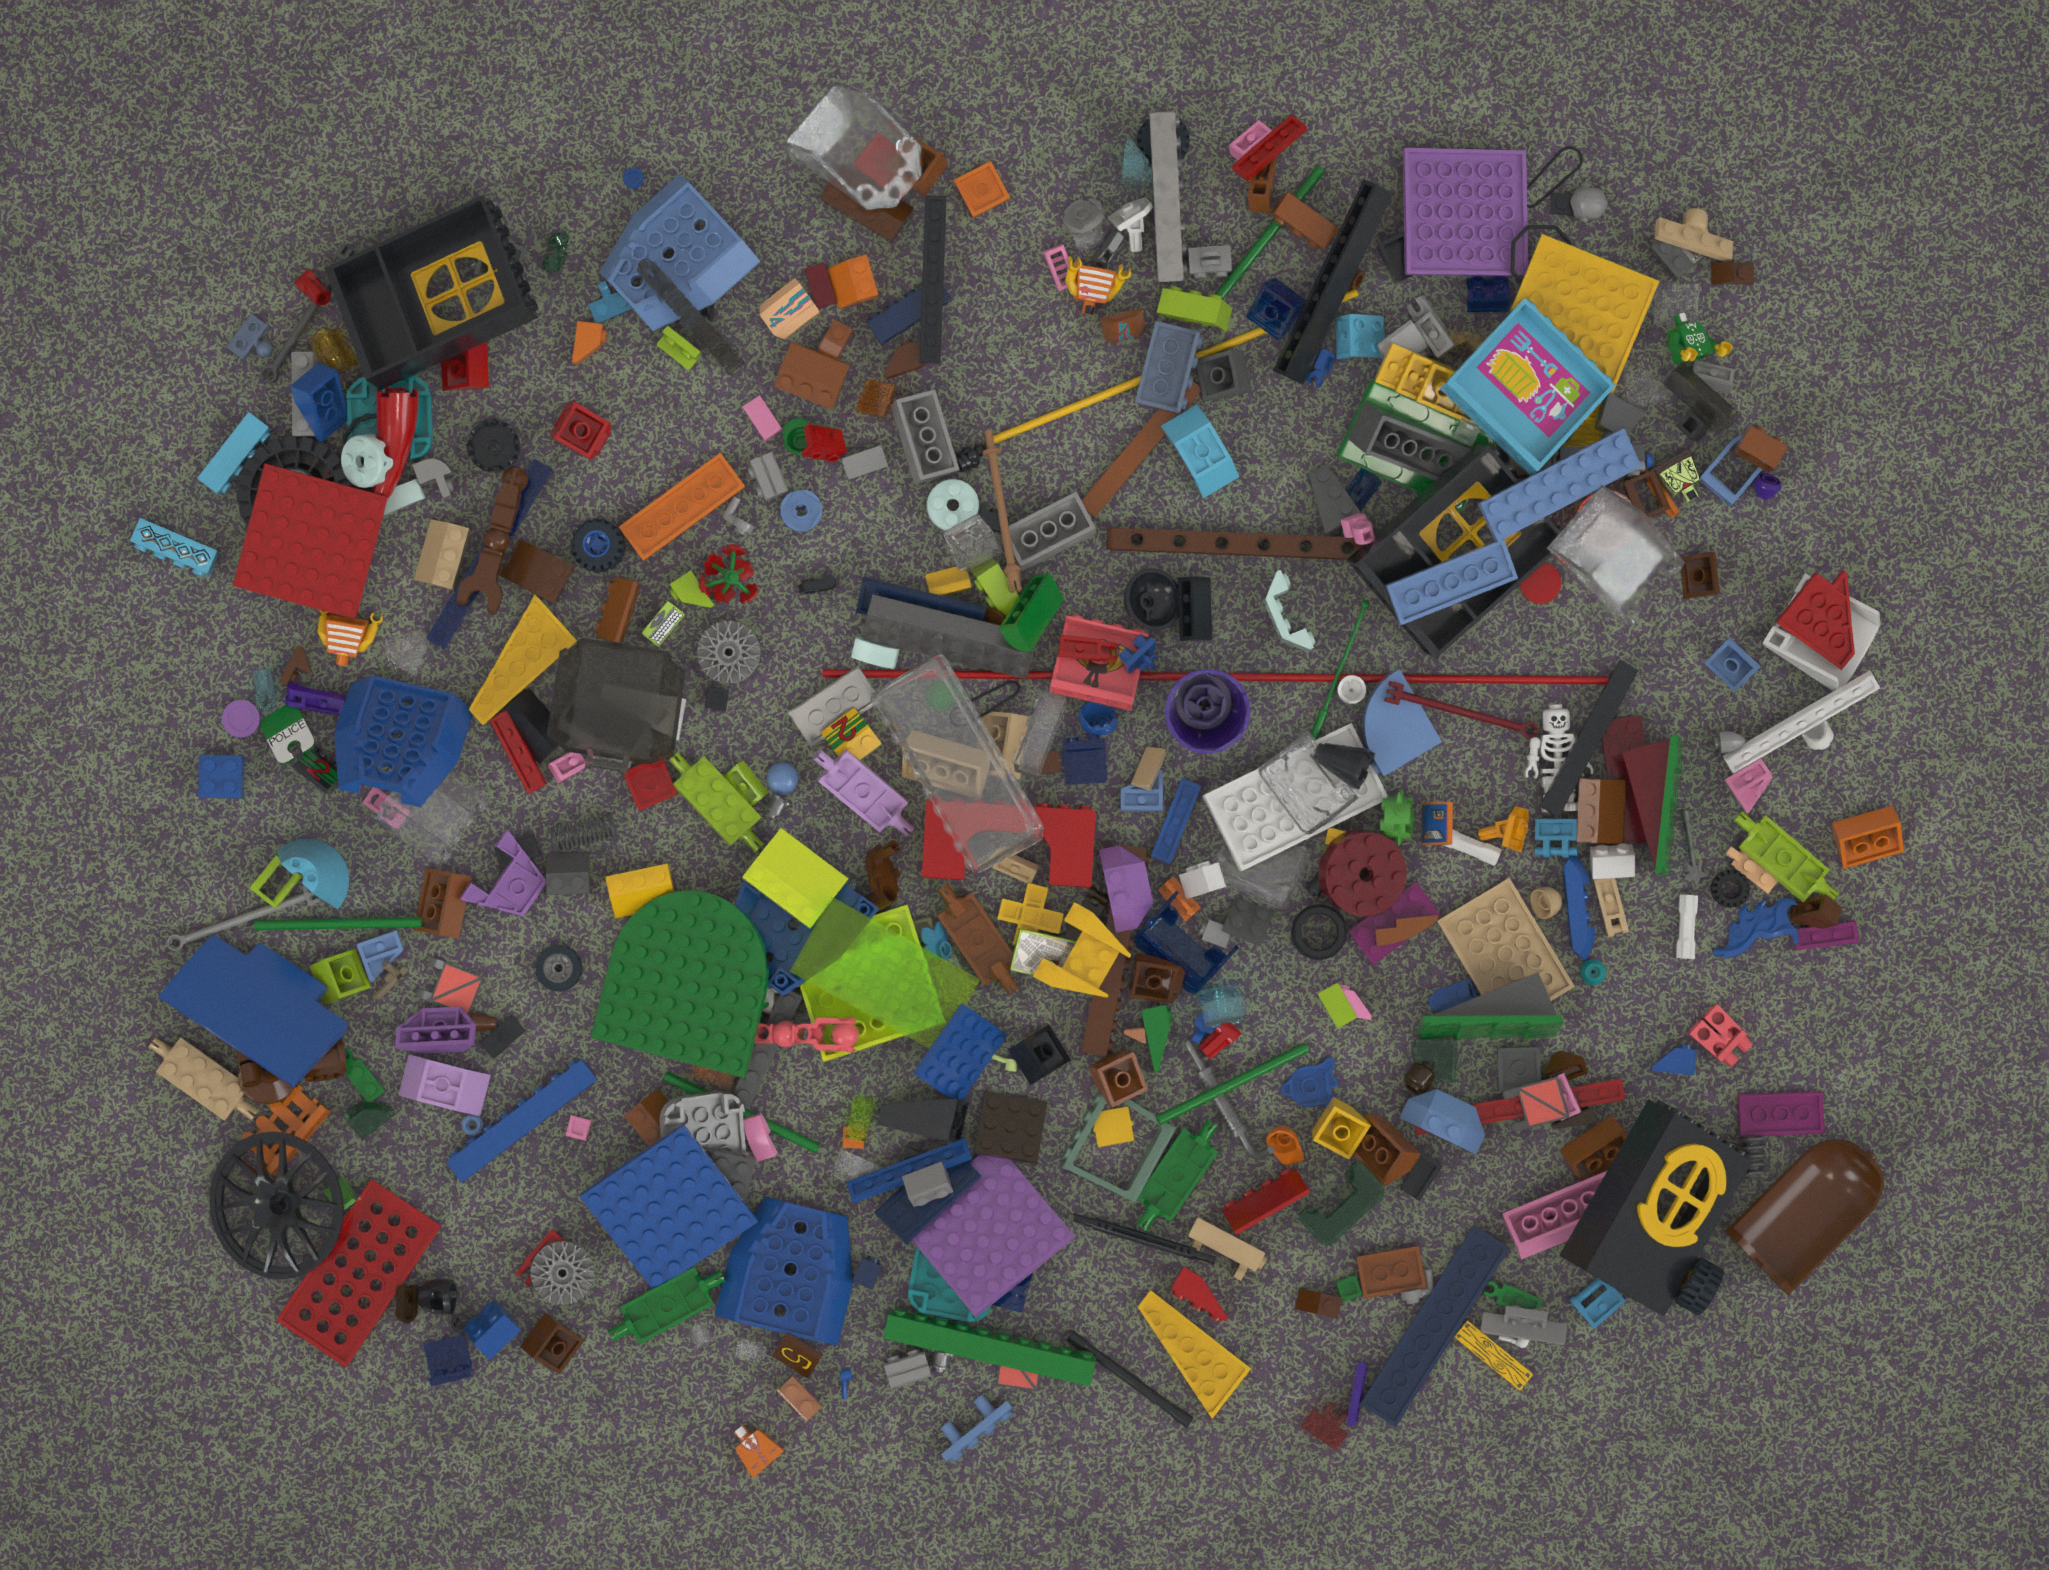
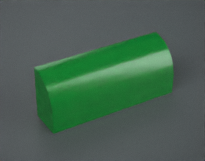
M1050 573L1037 574L1031 577L999 627L1005 640L1017 650L1023 652L1032 651L1064 600Z

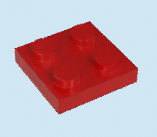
M662 756L622 772L639 811L678 795Z

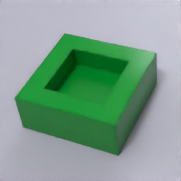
M1356 1275L1335 1282L1343 1302L1363 1295Z

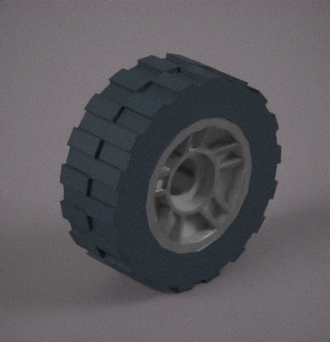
M563 945L550 946L537 957L535 974L538 981L545 988L558 992L566 991L578 983L582 975V964L580 957L571 948ZM557 964L562 965L563 969L561 972L555 971Z

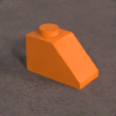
M577 321L572 357L573 365H579L600 349L602 342H606L607 330H604L603 324Z

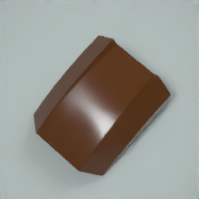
M1136 953L1129 983V997L1171 1004L1181 993L1185 971L1182 967L1167 960Z

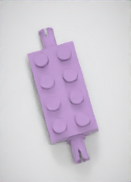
M822 749L817 751L819 755L817 753L814 754L812 759L825 769L817 778L820 784L878 832H881L886 826H894L905 837L910 835L908 831L912 832L914 826L906 821L901 814L902 809L908 804V800L847 749L835 760L823 752Z

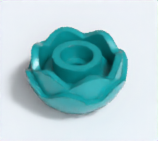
M1591 959L1581 965L1580 977L1587 985L1594 986L1604 981L1606 968L1602 962L1597 959Z

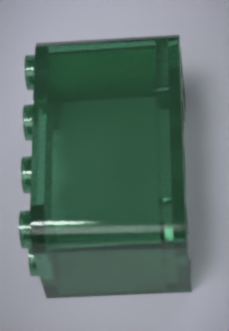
M1360 1160L1352 1163L1346 1171L1348 1182L1356 1190L1326 1218L1321 1212L1312 1207L1303 1209L1295 1217L1322 1245L1328 1246L1335 1243L1384 1196L1383 1185Z

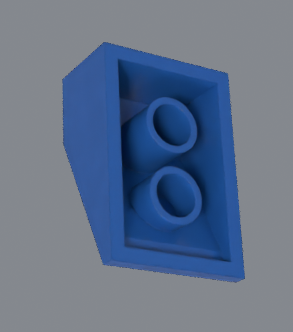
M318 362L290 386L295 404L319 442L322 443L348 421L347 406L336 369Z

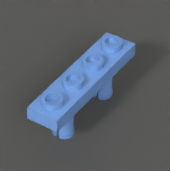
M984 1395L978 1397L974 1403L985 1416L984 1420L966 1435H961L950 1421L946 1423L941 1430L952 1444L941 1456L946 1462L951 1460L953 1463L963 1456V1450L967 1447L971 1449L980 1442L978 1440L979 1437L984 1433L987 1436L996 1429L995 1424L1000 1420L1004 1422L1013 1415L1011 1413L1014 1410L1013 1406L1006 1401L999 1408H994Z

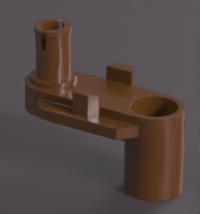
M895 840L889 841L884 846L876 845L867 852L865 863L872 892L864 897L879 908L876 914L897 901V893L899 892L897 878L900 877V872L897 868L894 869L893 862L890 860V856L900 850V848H896L899 847V844Z

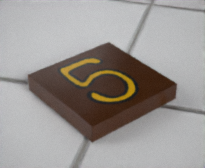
M786 1332L772 1357L808 1379L823 1354Z

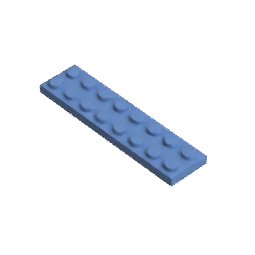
M1621 428L1479 502L1478 505L1494 540L1498 542L1641 467V464L1625 429Z

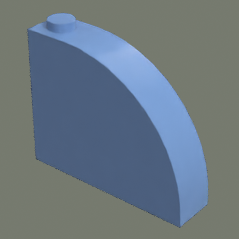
M1395 669L1376 685L1367 700L1363 714L1362 729L1366 748L1375 753L1371 765L1376 774L1380 773L1382 776H1386L1442 742L1421 705L1401 699L1399 705L1384 702L1385 697L1391 699L1394 697V695L1386 693L1387 689L1393 691L1396 689V687L1388 685L1389 681L1403 684L1404 692L1414 694L1400 669Z

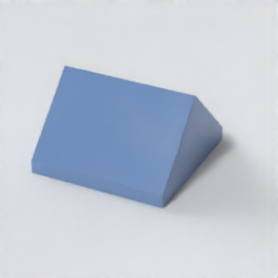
M1730 637L1704 662L1734 692L1760 668V665Z

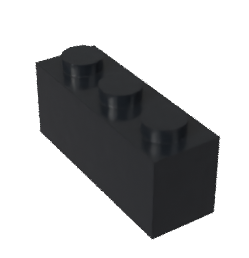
M1191 576L1178 578L1180 641H1211L1210 577Z

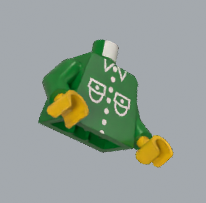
M1685 313L1673 317L1676 327L1667 332V347L1671 351L1674 364L1701 360L1717 351V355L1720 357L1730 354L1733 346L1729 342L1723 341L1720 344L1718 341L1710 338L1700 322L1688 323Z

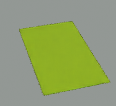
M1338 983L1318 993L1337 1029L1358 1018Z

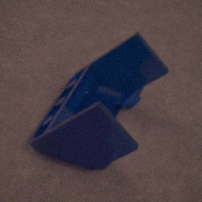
M1175 891L1135 935L1134 941L1146 955L1158 957L1182 967L1185 971L1182 987L1187 992L1196 994L1221 969L1239 947L1235 945L1227 955L1216 947H1211L1207 951L1203 950L1175 924L1179 919V914L1176 908L1170 904L1179 894L1178 891Z

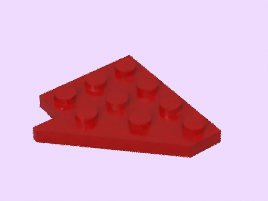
M1842 569L1832 583L1817 572H1814L1776 622L1840 670H1843L1855 655L1847 572Z

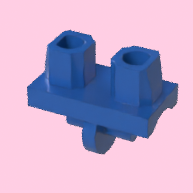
M1140 634L1133 641V645L1138 649L1136 653L1133 654L1126 648L1119 654L1120 660L1125 665L1126 672L1131 674L1137 667L1140 671H1143L1146 667L1150 670L1155 668L1153 661L1157 656L1153 652L1156 650V641L1152 637L1148 640Z

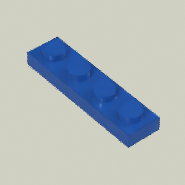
M1183 778L1181 779L1151 857L1171 864L1201 785Z

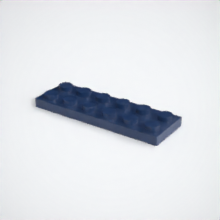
M863 577L856 613L867 615L872 595H877L979 621H984L986 606Z

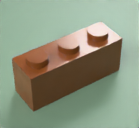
M1289 192L1282 194L1270 212L1277 224L1288 226L1291 229L1290 233L1297 238L1302 236L1308 241L1307 245L1314 250H1318V248L1320 250L1325 249L1339 229Z

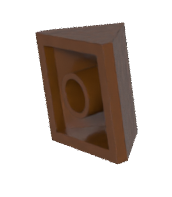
M1715 552L1679 557L1684 599L1710 597L1720 594Z

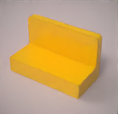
M966 565L925 575L929 593L945 596L972 589Z

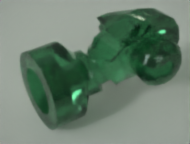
M566 231L556 233L547 239L550 247L556 249V252L545 258V261L542 263L543 268L550 273L558 272L565 264L564 261L568 254L566 252L568 249L567 243L570 239Z

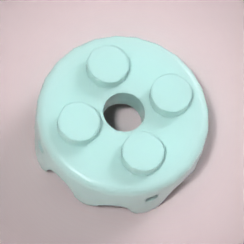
M376 434L354 436L343 447L341 455L342 469L346 478L355 486L361 488L374 487V485L384 482L386 472L393 466L392 458L384 454L385 443L375 438ZM362 456L364 458V466L361 464Z
M948 479L940 482L931 490L927 499V512L935 526L948 532L978 516L979 499L975 490L968 483L962 480ZM952 499L957 500L959 508L956 511H950L947 508L948 501ZM974 521L971 522V523H969V524H967V525H965V526H963V528H964V529H967L966 526H968V525L974 523Z

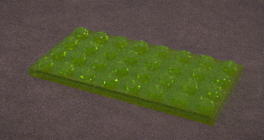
M833 897L828 901L790 970L793 974L928 1049L931 1048L962 1003L965 1006L967 1005L980 981L979 978Z

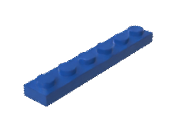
M963 1138L847 1181L846 1183L853 1203L904 1185L902 1179L904 1175L941 1161L947 1169L972 1160L968 1143Z

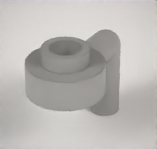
M733 496L723 514V519L735 525L734 530L744 536L746 533L751 534L754 526L733 515L741 501Z
M1432 1269L1423 1270L1426 1288L1400 1292L1402 1301L1406 1300L1407 1304L1418 1303L1419 1298L1428 1296L1434 1288Z

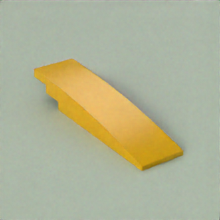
M1391 342L1374 379L1375 382L1412 398L1416 402L1480 428L1440 389L1456 371L1455 369Z

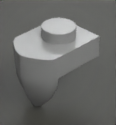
M1730 731L1716 733L1717 737H1713L1714 750L1718 749V754L1735 751L1745 742L1741 735Z

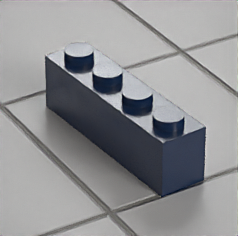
M943 286V306H945L952 300ZM922 288L917 291L915 289L910 290L900 302L895 300L886 306V311L881 314L878 311L869 317L870 321L867 322V325L881 346L921 321Z

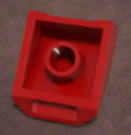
M570 400L552 428L550 437L591 460L599 455L611 433V423Z

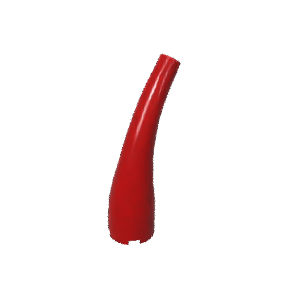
M385 387V392L381 391V389H376L377 439L385 443L384 454L392 458L393 466L386 472L385 481L374 485L370 492L387 496L388 500L401 477L413 442L419 408V390L415 388L412 389V393L406 392V387Z

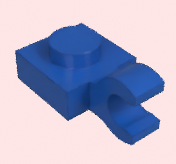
M1322 348L1315 358V371L1308 373L1306 382L1311 384L1312 380L1317 377L1315 385L1321 387L1324 376H1328L1336 356L1329 350Z
M1203 1006L1193 1023L1198 1029L1191 1041L1199 1044L1205 1032L1212 1035L1222 1016Z

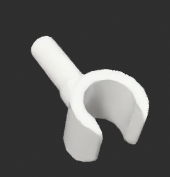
M1499 1336V1340L1511 1342L1521 1348H1525L1530 1341Z

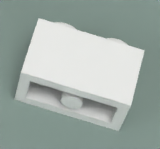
M1621 843L1611 846L1598 845L1590 847L1592 879L1635 877L1633 845Z
M1209 861L1186 868V873L1179 875L1186 899L1226 887L1219 862L1211 865Z

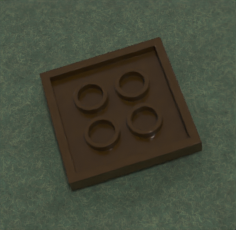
M985 1091L974 1154L1037 1164L1047 1101Z

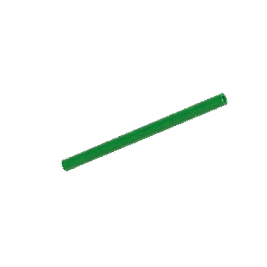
M1317 165L1293 196L1302 202L1325 171ZM1274 220L1216 291L1215 295L1221 296L1222 300L1227 296L1282 227L1281 225L1277 224Z
M422 917L254 920L255 931L419 928L423 925Z
M1306 1043L1294 1047L1156 1115L1158 1124L1162 1125L1308 1053V1046Z
M667 1071L663 1081L692 1095L711 1092ZM746 1108L745 1112H743V1118L757 1115V1113ZM765 1118L771 1130L770 1132L814 1153L817 1152L820 1143Z

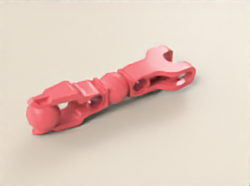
M853 1017L817 1018L814 1023L800 1025L790 1021H782L777 1025L759 1023L754 1044H778L780 1047L787 1048L794 1044L801 1045L803 1043L813 1045L816 1050L852 1053L856 1051L853 1045L858 1041L859 1037L858 1029L854 1025L857 1020ZM827 1025H836L832 1032V1038L836 1045H825V1042L822 1041L824 1037L822 1030H825ZM768 1029L769 1035L765 1039L763 1034L764 1031ZM807 1029L808 1037L804 1040L803 1033Z

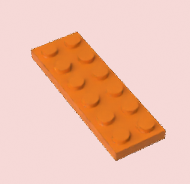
M719 453L620 525L619 529L641 559L645 561L744 489L745 485L723 455Z

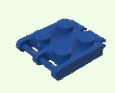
M1470 978L1434 990V995L1427 997L1431 1010L1439 1009L1441 1012L1473 999L1467 986L1468 983L1473 998L1478 997L1472 979Z

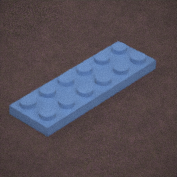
M1502 539L1385 586L1400 625H1403L1516 580L1518 577L1505 540Z

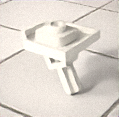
M1146 197L1126 203L1121 209L1107 217L1110 223L1119 231L1125 229L1129 233L1130 251L1132 252L1142 250L1141 232H1144L1143 217L1153 208L1151 202Z

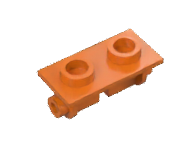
M1174 876L1158 889L1185 922L1201 909L1193 898L1186 899L1182 885Z

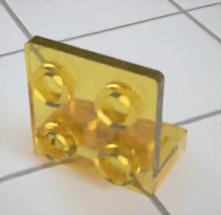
M328 328L321 329L308 340L320 363L336 369L338 373L360 364L341 328L329 331Z

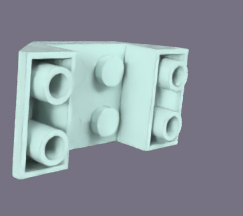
M1279 570L1274 576L1264 604L1280 641L1310 652L1314 648V643H1316L1311 631L1307 633L1305 628L1289 634L1292 630L1287 618L1283 620L1281 615L1283 611L1279 599H1274L1287 593L1288 587L1291 585L1287 574H1282L1281 570Z

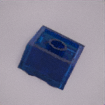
M1273 278L1262 285L1246 317L1279 341L1297 321L1306 300L1277 278Z

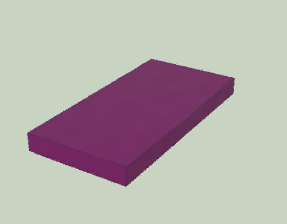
M1823 1091L1737 1094L1739 1137L1825 1134Z

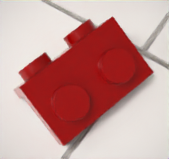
M807 424L804 427L807 447L801 452L803 457L836 462L847 452L842 430Z

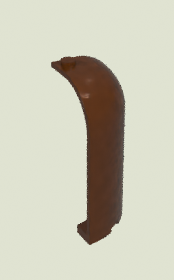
M1843 1139L1826 1140L1812 1146L1725 1233L1740 1249L1744 1250L1759 1269L1761 1268L1785 1294L1789 1295L1876 1207L1884 1188V1175L1875 1162L1876 1156L1871 1151L1867 1150L1865 1152L1855 1143Z

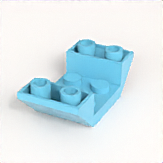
M1198 405L1191 407L1161 425L1170 443L1174 444L1194 478L1193 482L1203 498L1239 478L1232 458L1212 424Z

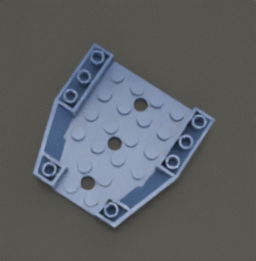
M678 174L631 217L599 273L627 301L649 328L655 331L714 304L761 261L684 177ZM699 221H704L706 223L705 228L701 231L696 230L695 225ZM668 249L674 250V255L670 259L664 258V252ZM641 277L643 283L639 287H634L632 285L633 280Z

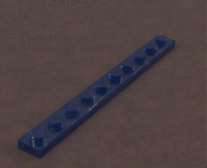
M534 459L527 471L528 484L521 493L520 507L512 531L509 533L510 541L553 472V469ZM484 543L426 637L427 640L444 650L480 591L474 592L469 602L464 606L457 604L456 600L460 584L465 578L475 573L482 548L485 547Z

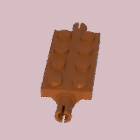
M949 883L944 885L948 894L945 893L942 887L939 888L937 891L948 906L937 917L982 984L985 986L992 980L998 979L1007 995L1012 993L1008 984L1011 985L1014 991L1017 990L1019 987L1008 973L1013 952L973 893L971 892L961 899L956 896Z

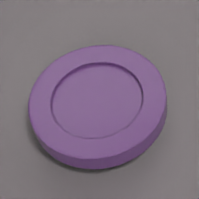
M235 700L224 709L222 724L230 735L245 738L255 733L258 729L260 713L253 703L246 700Z

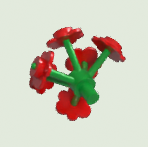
M729 544L726 548H722L724 554L731 555L729 570L723 569L724 562L721 555L710 554L707 561L703 564L705 575L716 576L718 572H721L723 578L707 583L703 573L700 574L701 581H698L700 591L710 597L709 587L715 585L711 590L712 594L715 595V601L729 603L736 595L735 591L731 589V585L736 584L743 590L739 594L740 603L753 600L758 593L757 584L753 583L744 586L738 581L740 579L747 581L748 577L754 574L753 568L750 567V561H744L742 558L735 559V556L745 555L746 551L736 544Z

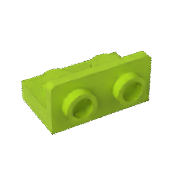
M667 325L663 330L664 335L658 341L657 346L684 368L690 370L701 357V352Z

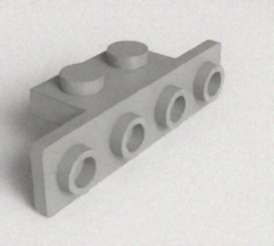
M1512 1305L1506 1306L1504 1315L1484 1312L1481 1333L1564 1345L1567 1324L1547 1321L1548 1312L1541 1309H1524L1520 1306Z

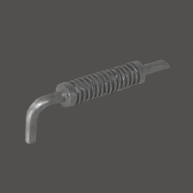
M1190 1039L1187 1040L1186 1049L1199 1070L1196 1077L1198 1080L1201 1079L1200 1084L1203 1083L1202 1087H1205L1204 1090L1206 1091L1219 1085L1221 1081H1218L1219 1077H1216L1215 1075L1217 1074L1213 1073L1215 1070L1212 1065L1206 1067ZM1227 1093L1211 1100V1102H1214L1213 1106L1216 1105L1215 1109H1218L1217 1113L1220 1112L1219 1116L1223 1117L1221 1120H1224L1223 1123L1227 1124L1226 1128L1229 1127L1228 1132L1231 1131V1137L1233 1139L1235 1137L1239 1138L1250 1157L1261 1160L1274 1153L1275 1149L1273 1146H1268L1259 1151L1252 1146L1245 1134L1249 1129L1246 1124H1243L1244 1120L1241 1121L1242 1117H1239L1240 1113L1237 1114L1238 1110H1235L1236 1106H1233L1234 1103L1230 1102L1231 1098L1228 1099L1230 1096L1226 1095Z

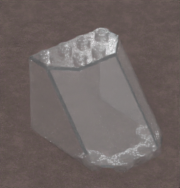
M837 81L833 83L782 144L796 159L867 210L896 207L899 200L907 194L915 181H918L922 176V167H920L921 145L866 90Z

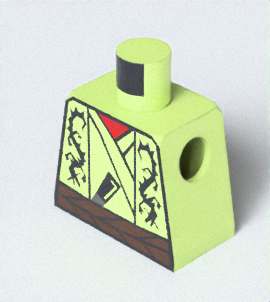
M1689 448L1652 469L1655 470L1658 479L1672 496L1682 492L1687 502L1698 497L1693 485L1701 479Z

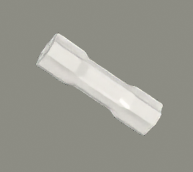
M1453 829L1452 845H1444L1494 866L1502 850L1488 843L1465 836Z
M1679 895L1678 911L1680 923L1676 958L1695 959L1694 931L1695 915L1698 908V896Z

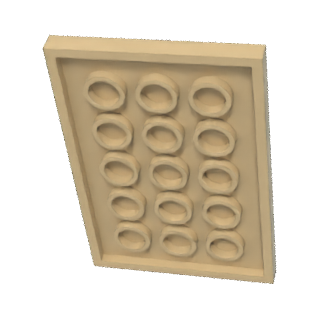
M1510 878L1437 921L1480 995L1535 973H1539L1551 1001L1575 987Z

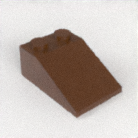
M518 539L499 576L556 605L575 567Z

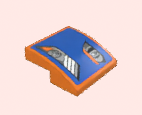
M1453 802L1422 803L1421 845H1452Z

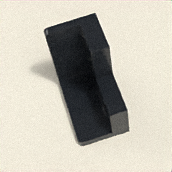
M1404 231L1377 244V249L1394 285L1413 276L1405 275Z
M1418 1150L1421 1155L1400 1189L1420 1201L1443 1165Z

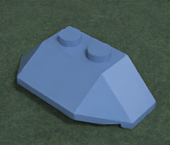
M1438 1089L1409 1098L1399 1117L1474 1154H1477L1485 1137L1476 1107Z

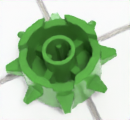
M1403 790L1398 792L1397 797L1387 796V798H1382L1381 805L1384 811V818L1380 819V831H1382L1383 836L1396 839L1397 846L1402 844L1403 839H1412L1411 833L1414 831L1415 813L1411 810V805H1414V798L1404 797Z

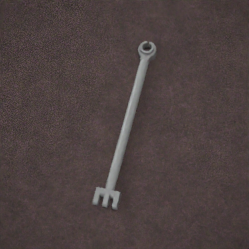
M303 885V893L284 899L277 909L267 905L183 936L171 935L167 940V944H172L174 939H178L180 945L178 947L171 945L168 948L172 951H180L184 944L307 900L308 906H311L323 900L319 897L313 900L312 896L315 894Z

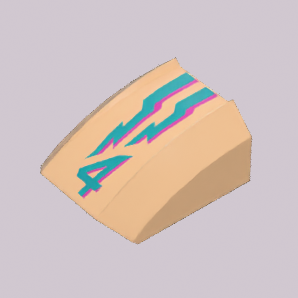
M796 278L760 305L761 318L774 336L786 339L820 315L818 308Z

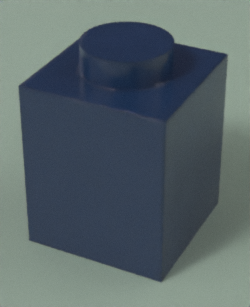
M869 1255L867 1259L863 1257L853 1282L872 1290L882 1268V1265L879 1264L880 1260Z

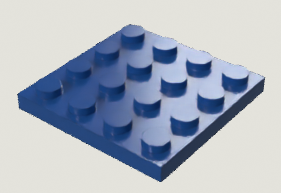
M962 1003L913 1074L950 1099L962 1100L966 1097L974 1082L978 1080L986 1065L990 1063L997 1049L1003 1044L1007 1034Z

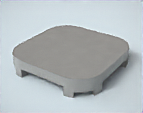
M712 1091L677 1097L668 1101L660 1112L661 1138L684 1123L711 1159L713 1158L715 1148L747 1156L749 1154L746 1151L743 1119L745 1108L743 1103L728 1091Z

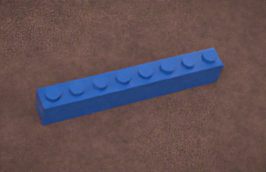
M583 1059L572 1061L566 1066L568 1068L566 1072L561 1074L559 1071L550 1078L551 1083L544 1087L542 1084L533 1091V1097L529 1100L525 1097L518 1102L516 1110L512 1113L508 1110L499 1117L501 1120L495 1126L493 1123L489 1124L482 1130L483 1135L479 1138L474 1136L465 1143L467 1145L466 1148L462 1151L457 1149L448 1156L450 1160L446 1163L461 1183L595 1083L598 1078Z

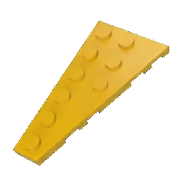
M536 595L532 598L519 624L513 631L496 664L469 708V711L483 726L578 642Z

